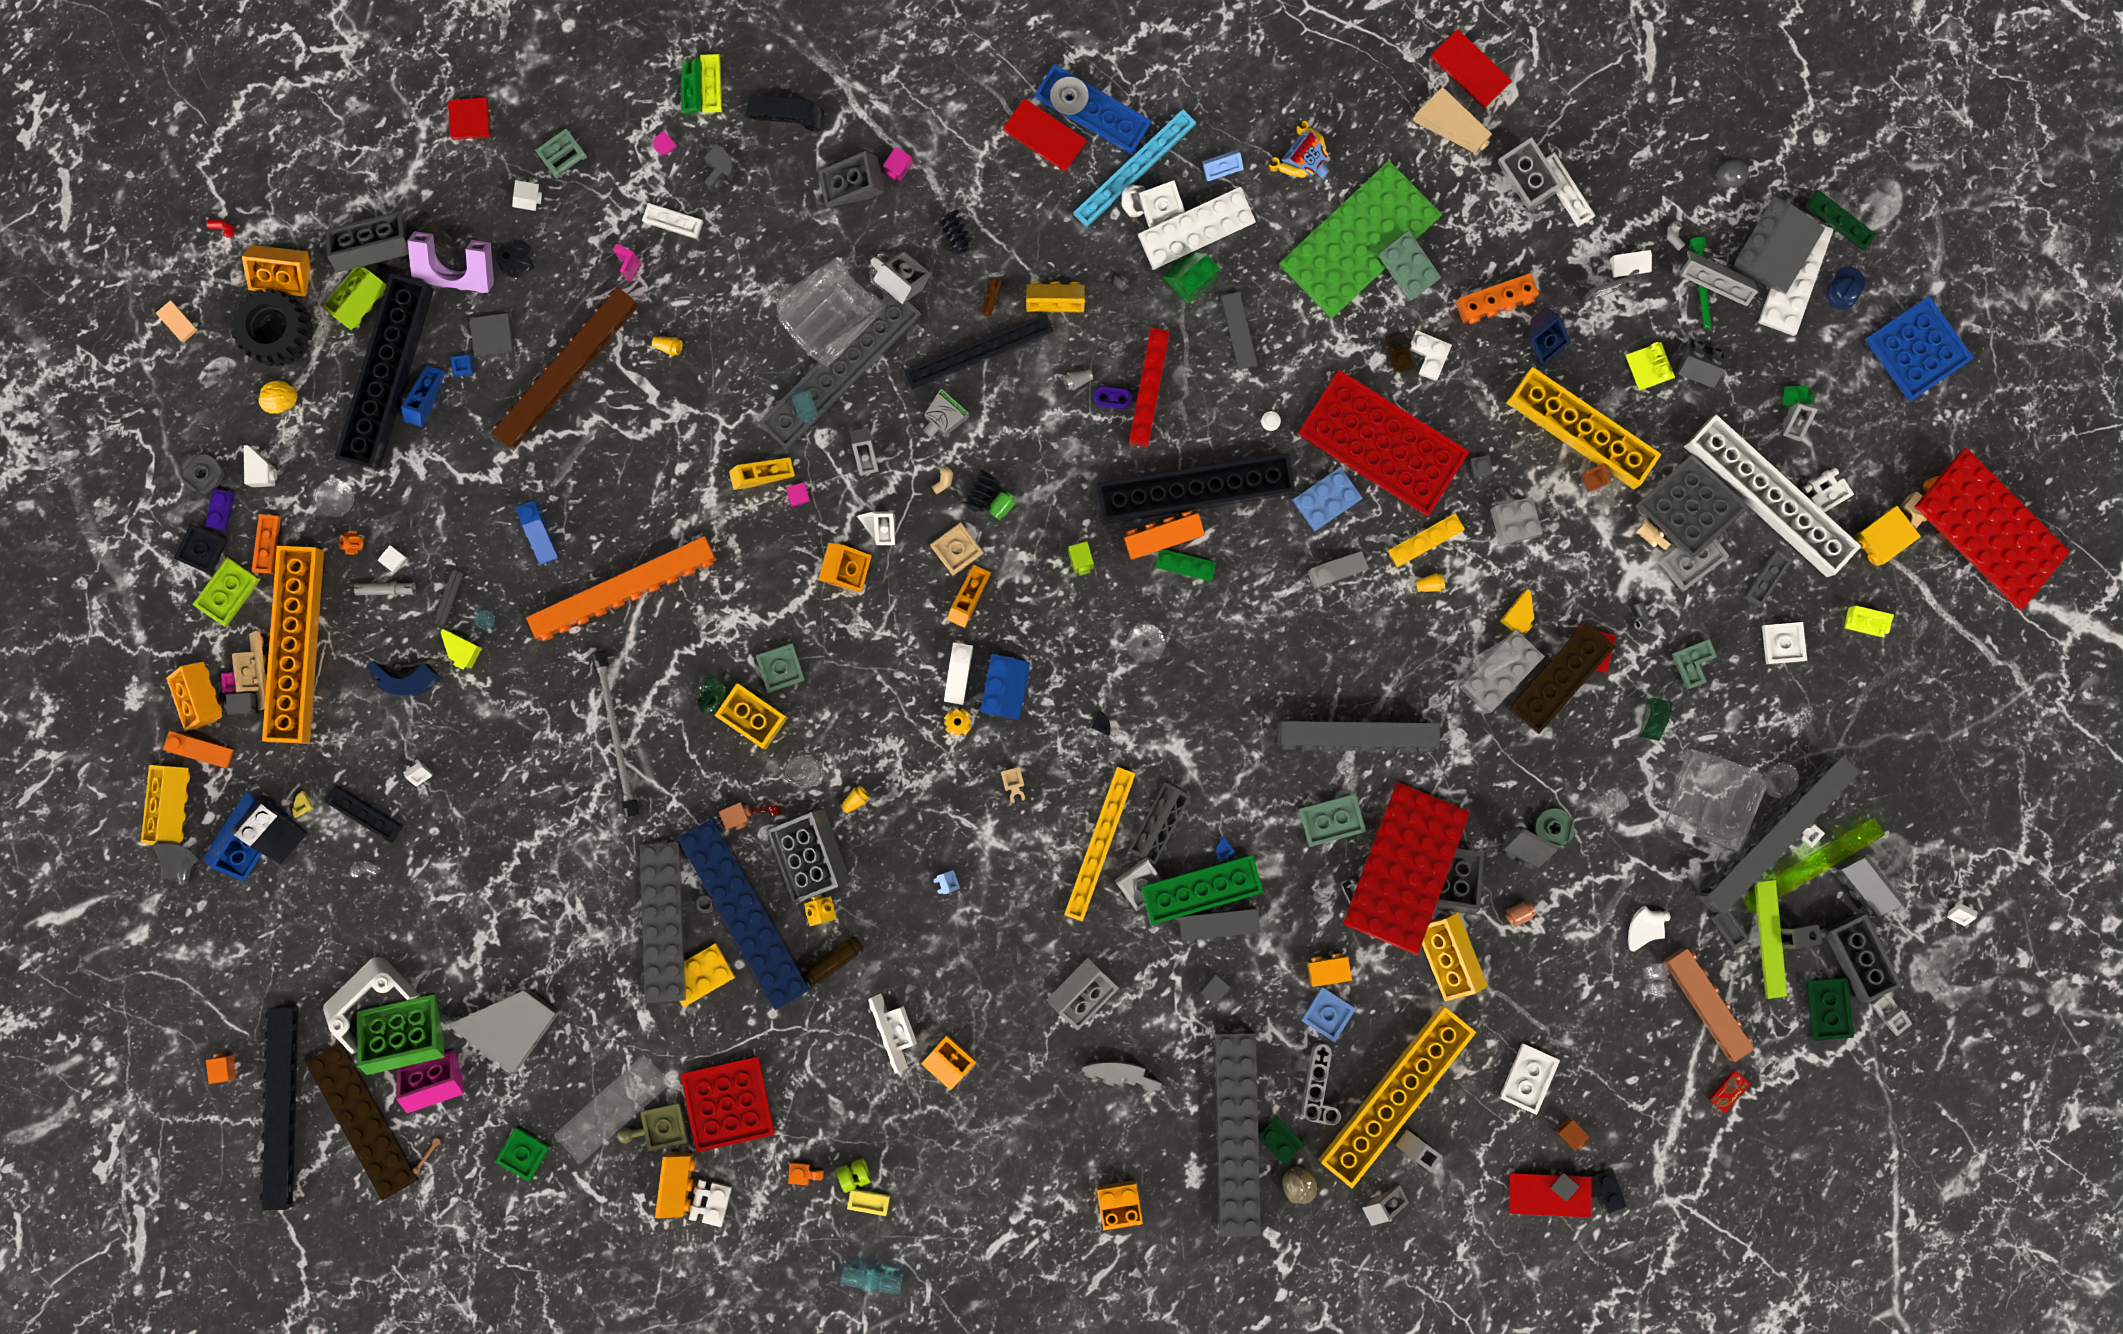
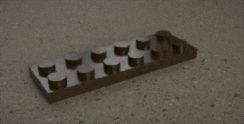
M1585 621L1508 709L1534 732L1540 734L1616 646L1590 623Z

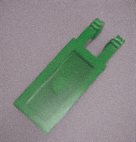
M699 58L693 59L692 63L685 61L682 65L681 112L686 115L701 111L700 73L702 72V63Z

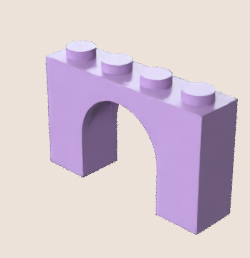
M414 231L408 239L411 277L413 280L440 287L472 290L478 293H488L493 286L494 277L490 242L471 240L465 249L467 269L464 271H453L443 266L437 259L433 234Z

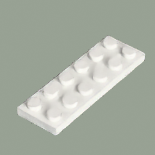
M1239 187L1139 233L1138 237L1154 270L1245 228L1256 221L1242 188Z
M1822 225L1825 228L1824 232L1787 294H1783L1770 287L1758 323L1792 336L1797 334L1834 229Z

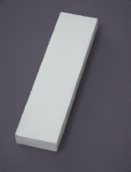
M1555 152L1547 156L1548 163L1563 184L1562 190L1556 194L1577 227L1594 218L1595 214Z

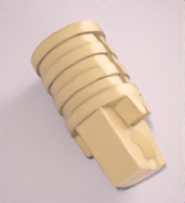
M1647 519L1635 531L1636 534L1643 537L1653 547L1658 544L1666 550L1671 545L1663 538L1665 536L1664 533Z

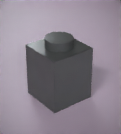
M257 694L226 695L224 708L227 714H258Z
M1214 973L1199 991L1203 994L1200 998L1208 1005L1213 1003L1216 1006L1231 987Z

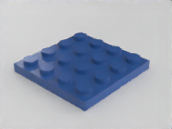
M1930 296L1864 339L1909 402L1974 359Z

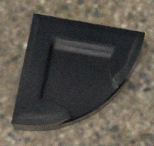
M1099 710L1091 728L1109 736L1111 730L1110 721Z

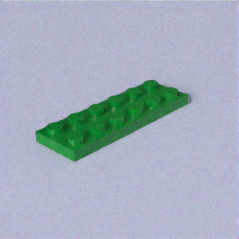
M1253 855L1140 886L1150 925L1263 893Z

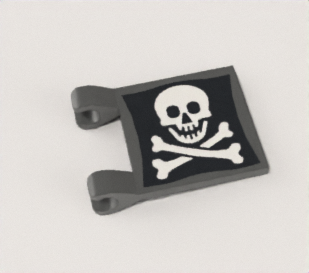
M1638 269L1633 270L1628 277L1592 288L1582 298V301L1585 302L1618 290L1624 292L1631 291L1634 287H1627L1625 284L1627 282L1639 283L1642 278L1636 279L1634 274L1640 271Z

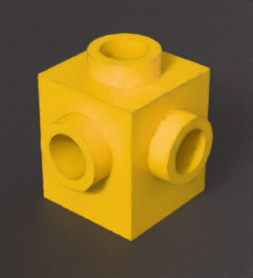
M957 708L954 711L950 710L944 717L946 720L944 724L947 726L945 730L952 736L956 734L958 736L966 735L972 728L970 725L972 720L969 719L971 715L963 708L960 711ZM957 718L961 719L959 726L954 724V720Z
M822 895L811 897V902L804 903L810 926L837 919L831 896L823 898Z

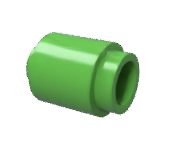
M1007 491L1005 493L1000 492L989 505L988 512L998 520L1002 517L1004 518L1016 504L1013 501L1015 497Z

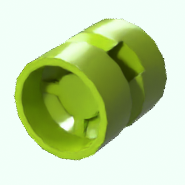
M863 1158L852 1162L851 1166L846 1164L836 1169L839 1183L845 1193L856 1189L857 1185L862 1187L872 1182L870 1172Z

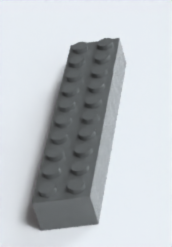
M1844 756L1828 757L1710 879L1696 896L1712 912L1729 913L1736 906L1735 902L1739 898H1744L1749 893L1748 889L1753 884L1755 885L1762 880V874L1766 870H1771L1776 865V860L1780 856L1782 857L1790 850L1789 846L1803 837V832L1806 828H1811L1817 822L1816 818L1830 809V803L1833 800H1838L1844 794L1843 790L1857 781L1858 778L1856 776L1860 771Z
M1253 1031L1214 1032L1219 1234L1221 1237L1261 1236L1256 1033Z

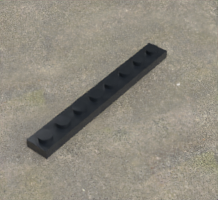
M1047 313L911 367L904 370L911 389H915L1053 333L1054 330Z

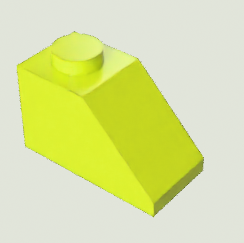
M442 629L443 642L448 658L454 661L453 665L463 670L465 667L472 669L482 648L448 630Z

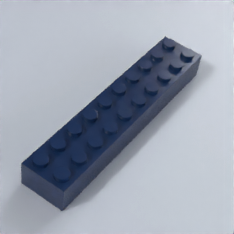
M711 818L677 838L774 1010L811 990L812 987L804 979L803 971L717 820Z

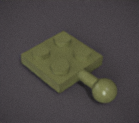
M681 1102L641 1111L643 1128L631 1130L625 1127L620 1129L617 1135L618 1140L624 1144L631 1142L635 1137L645 1135L648 1151L689 1142Z

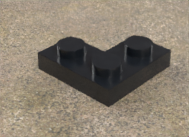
M1612 1168L1589 1175L1591 1176V1198L1600 1195L1608 1214L1627 1207Z

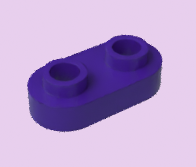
M1099 387L1094 392V402L1100 407L1124 410L1131 405L1132 395L1125 389ZM1105 395L1107 399L1102 401L1099 397ZM1124 397L1126 401L1120 403L1119 398Z

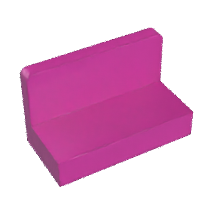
M616 244L613 251L620 261L624 262L620 272L627 281L631 282L641 262L633 251Z

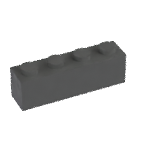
M1257 908L1179 917L1181 940L1186 941V944L1198 943L1197 939H1205V942L1217 941V937L1224 936L1225 940L1237 939L1236 935L1243 934L1244 938L1256 937V933H1261Z

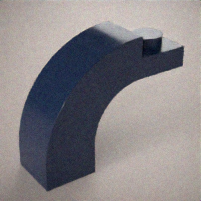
M372 661L367 666L372 671L370 673L371 676L380 681L376 685L378 688L398 696L411 697L423 694L432 689L443 678L429 665L424 663L412 675L402 679L394 677L377 662Z

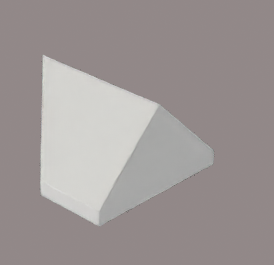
M893 511L870 512L857 516L874 539L876 545H895V514Z

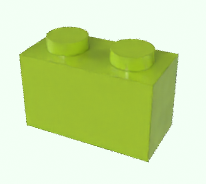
M1088 542L1069 546L1068 553L1074 574L1079 573V576L1090 573L1094 562Z

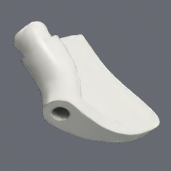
M1642 906L1635 913L1630 923L1628 933L1629 949L1636 951L1649 941L1665 938L1664 922L1670 920V913L1668 911L1662 912L1661 910L1651 911L1646 906Z

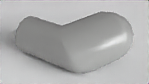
M1674 221L1668 226L1667 240L1679 251L1686 244L1679 238V230L1682 228L1681 223Z

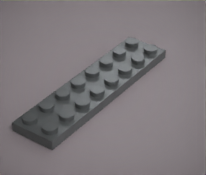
M680 842L640 845L645 1003L686 1001Z

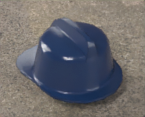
M1853 267L1841 269L1827 291L1829 303L1839 310H1846L1852 307L1864 289L1865 278L1863 274Z

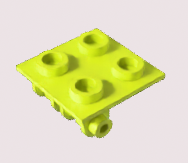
M1662 342L1653 343L1649 347L1625 355L1639 391L1675 378Z

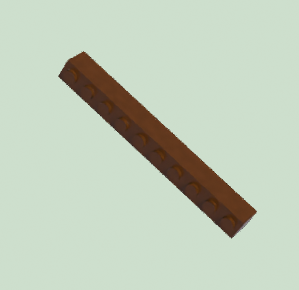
M619 287L616 290H612L608 294L603 305L600 304L595 309V314L591 319H587L583 323L582 329L578 334L575 333L570 338V343L565 348L559 350L557 358L546 365L544 368L545 372L533 380L532 387L520 395L519 402L507 410L506 416L502 421H498L494 425L492 434L514 451L638 309L639 305Z

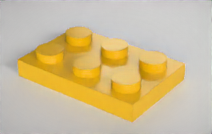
M717 943L685 961L686 1001H680L683 1008L736 977Z

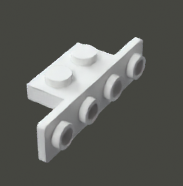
M878 994L869 998L870 1009L876 1019V1025L881 1033L883 1045L888 1052L890 1064L894 1072L899 1073L908 1068L902 1049L914 1046L917 1042L904 1006L888 1012L882 995Z

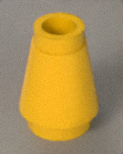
M655 336L652 340V347L671 356L679 355L682 351L683 343L677 337Z
M1434 573L1417 580L1418 592H1433L1445 589L1443 574Z
M862 786L854 787L840 806L848 814L867 803V799L870 796Z

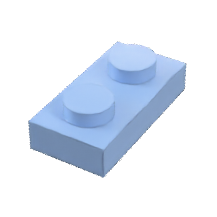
M1239 150L1202 161L1207 181L1244 170Z

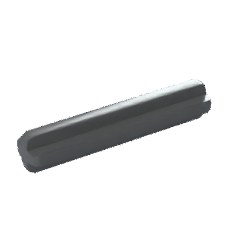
M452 570L434 619V623L444 626L463 576V573L460 571Z

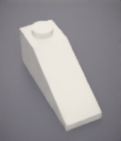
M953 642L944 702L964 704L973 653V646Z

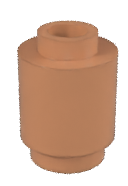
M1523 901L1507 909L1505 917L1510 925L1518 927L1533 919L1536 911L1530 901Z

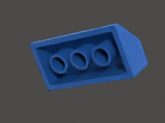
M246 791L203 857V860L210 868L245 881L262 853L234 836L232 828L258 799L264 801L284 817L287 814L266 800Z

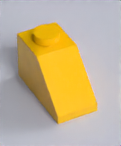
M1529 589L1523 591L1500 620L1510 630H1517L1521 634H1526L1533 626L1531 622L1534 620L1532 595Z

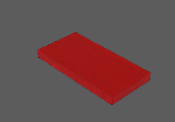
M1459 29L1430 57L1484 109L1512 82Z
M1025 98L1003 127L1005 133L1065 173L1087 143L1085 138Z
M1510 1172V1214L1591 1218V1176L1567 1175L1579 1185V1188L1566 1202L1550 1188L1560 1175Z

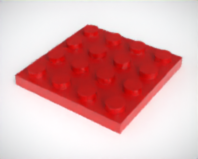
M759 1056L680 1074L696 1153L775 1135Z

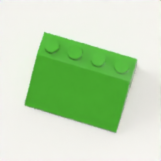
M435 994L357 1012L358 1067L366 1075L445 1058L444 1037Z

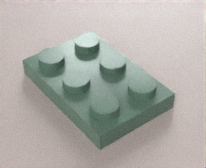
M1406 231L1377 254L1409 301L1416 298L1441 278L1410 231Z
M1356 794L1298 809L1308 847L1366 832Z

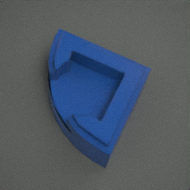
M1224 836L1219 840L1216 847V857L1219 863L1224 862L1236 852Z

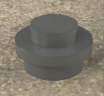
M1121 274L1118 277L1116 275L1113 276L1114 280L1112 283L1122 291H1125L1126 288L1129 289L1130 286L1127 284L1129 280Z
M707 893L700 895L696 900V907L702 913H710L715 908L713 900Z

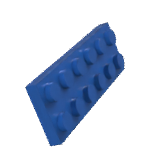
M1053 64L1035 93L1034 98L1056 110L1050 99L1053 85L1064 77H1078ZM1081 80L1086 85L1089 94L1085 108L1073 115H1062L1133 155L1152 121ZM1072 96L1066 97V100L1071 101L1073 99Z

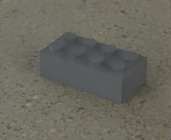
M397 211L327 229V257L336 273L408 255L410 227L402 212Z
M1856 913L1826 928V938L1859 1002L1869 1003L1903 986L1867 914Z

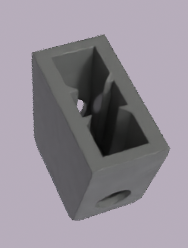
M1818 924L1780 927L1782 948L1799 949L1820 945L1822 943L1821 938L1827 937L1826 928L1824 926L1819 927Z

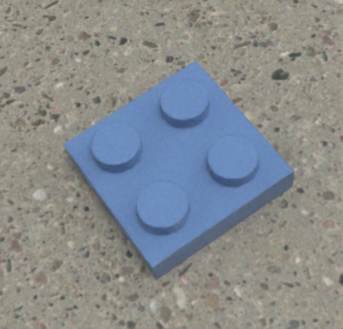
M1321 987L1301 1018V1021L1335 1042L1356 1009Z

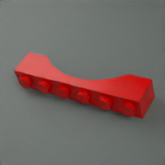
M1156 328L1150 329L1129 445L1148 448L1170 331Z

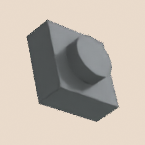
M1490 455L1469 460L1473 479L1494 474Z

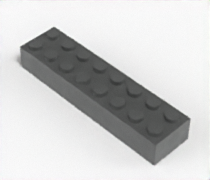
M1281 721L1278 723L1277 747H1282V750H1296L1297 747H1302V751H1314L1316 747H1321V751L1336 750V747H1341V751H1353L1356 748H1360V751H1375V748H1380V752L1395 751V748H1399V752L1415 751V748H1419V752L1434 751V748L1440 747V723Z

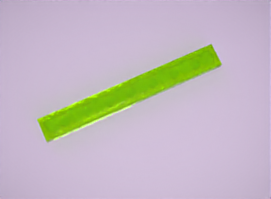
M1875 818L1867 820L1771 878L1776 880L1778 899L1884 836L1885 833ZM1754 888L1741 899L1750 914L1757 912Z

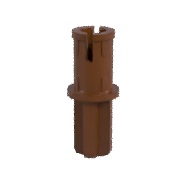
M991 278L988 291L984 294L985 300L981 314L986 317H991L995 303L999 300L998 294L1003 282L998 280L996 283V278Z

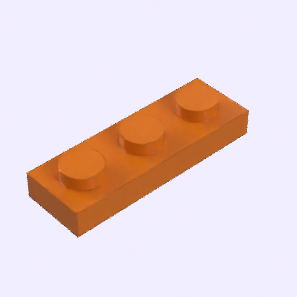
M259 514L251 572L274 574L281 522L280 516Z

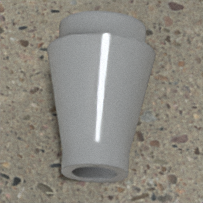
M1090 369L1067 372V375L1063 376V380L1067 390L1072 389L1074 391L1093 380V375Z

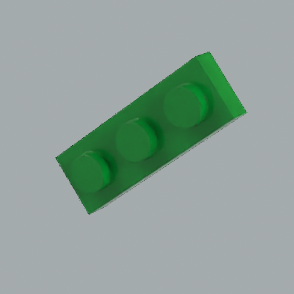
M1162 549L1159 550L1155 568L1212 582L1216 562Z

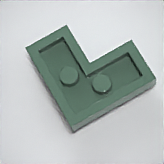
M1710 639L1672 653L1686 690L1707 682L1699 664L1717 657Z

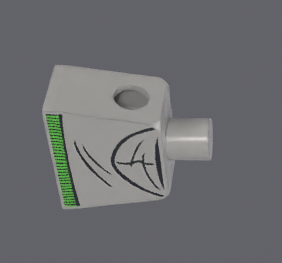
M941 389L924 415L925 419L930 423L923 431L930 438L938 430L946 436L969 418V413Z

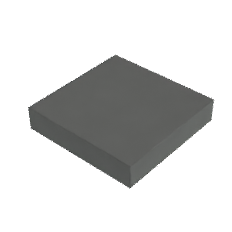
M508 313L470 318L475 357L514 352L510 315Z

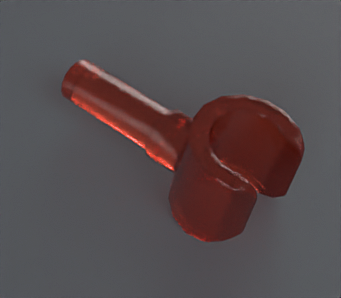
M777 805L752 809V814L768 812L770 817L780 814Z

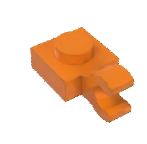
M791 1162L789 1164L788 1184L808 1185L809 1179L821 1181L824 1177V1170H810V1164Z

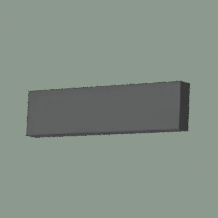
M1240 292L1222 295L1221 301L1238 371L1257 367Z

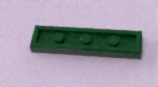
M1815 190L1804 206L1862 251L1867 249L1876 236V233L1820 190Z

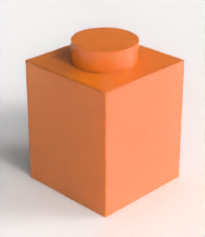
M226 1052L213 1054L212 1059L206 1060L209 1084L236 1079L234 1055L226 1056Z

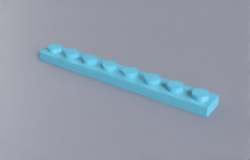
M1184 109L1179 112L1077 208L1073 215L1087 228L1122 195L1127 185L1134 184L1196 125V122Z

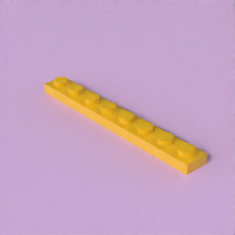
M1119 767L1116 768L1064 913L1068 917L1083 922L1136 773Z

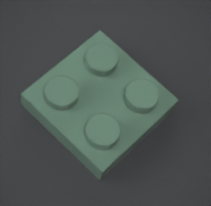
M793 643L756 655L767 693L805 681Z

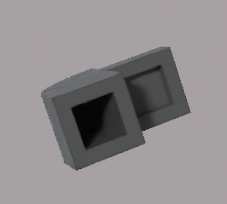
M715 143L704 157L706 164L713 169V172L704 183L707 189L713 193L716 189L721 188L724 178L732 182L735 175L734 164L729 154Z

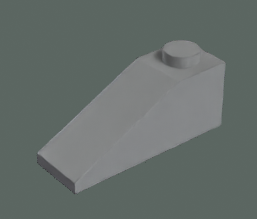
M1361 551L1311 568L1308 574L1315 590L1366 571L1369 568Z

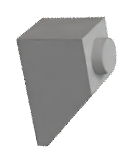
M864 428L850 431L859 474L865 475L879 472L870 429Z
M1398 1185L1373 1198L1362 1209L1371 1226L1390 1221L1409 1202L1401 1186Z

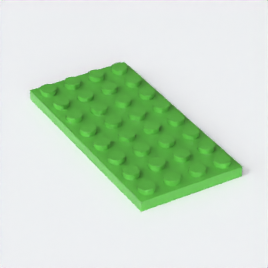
M1388 161L1279 263V266L1333 319L1386 269L1377 255L1380 251L1406 231H1410L1415 240H1417L1442 214Z

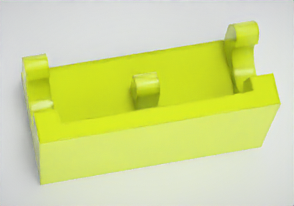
M1859 606L1849 607L1844 628L1884 637L1885 633L1888 634L1894 615Z

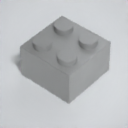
M1533 497L1497 505L1490 509L1500 547L1536 538L1543 534Z

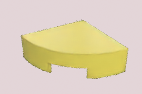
M301 791L295 798L292 808L294 818H298L314 808L305 791Z

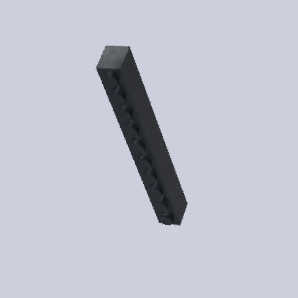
M299 1006L270 1007L265 1014L267 1031L264 1040L267 1043V1051L264 1054L266 1071L263 1075V1081L266 1085L265 1092L263 1093L265 1111L262 1115L264 1132L261 1137V1141L264 1144V1152L261 1154L263 1172L260 1176V1182L263 1184L262 1193L260 1194L262 1210H287L293 1207Z

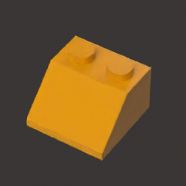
M828 543L818 580L862 593L872 555L845 545Z

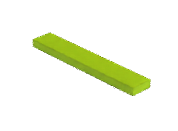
M1762 880L1755 884L1754 888L1765 998L1787 997L1776 880Z

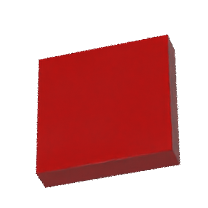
M486 97L448 101L450 138L452 140L491 137L489 107Z

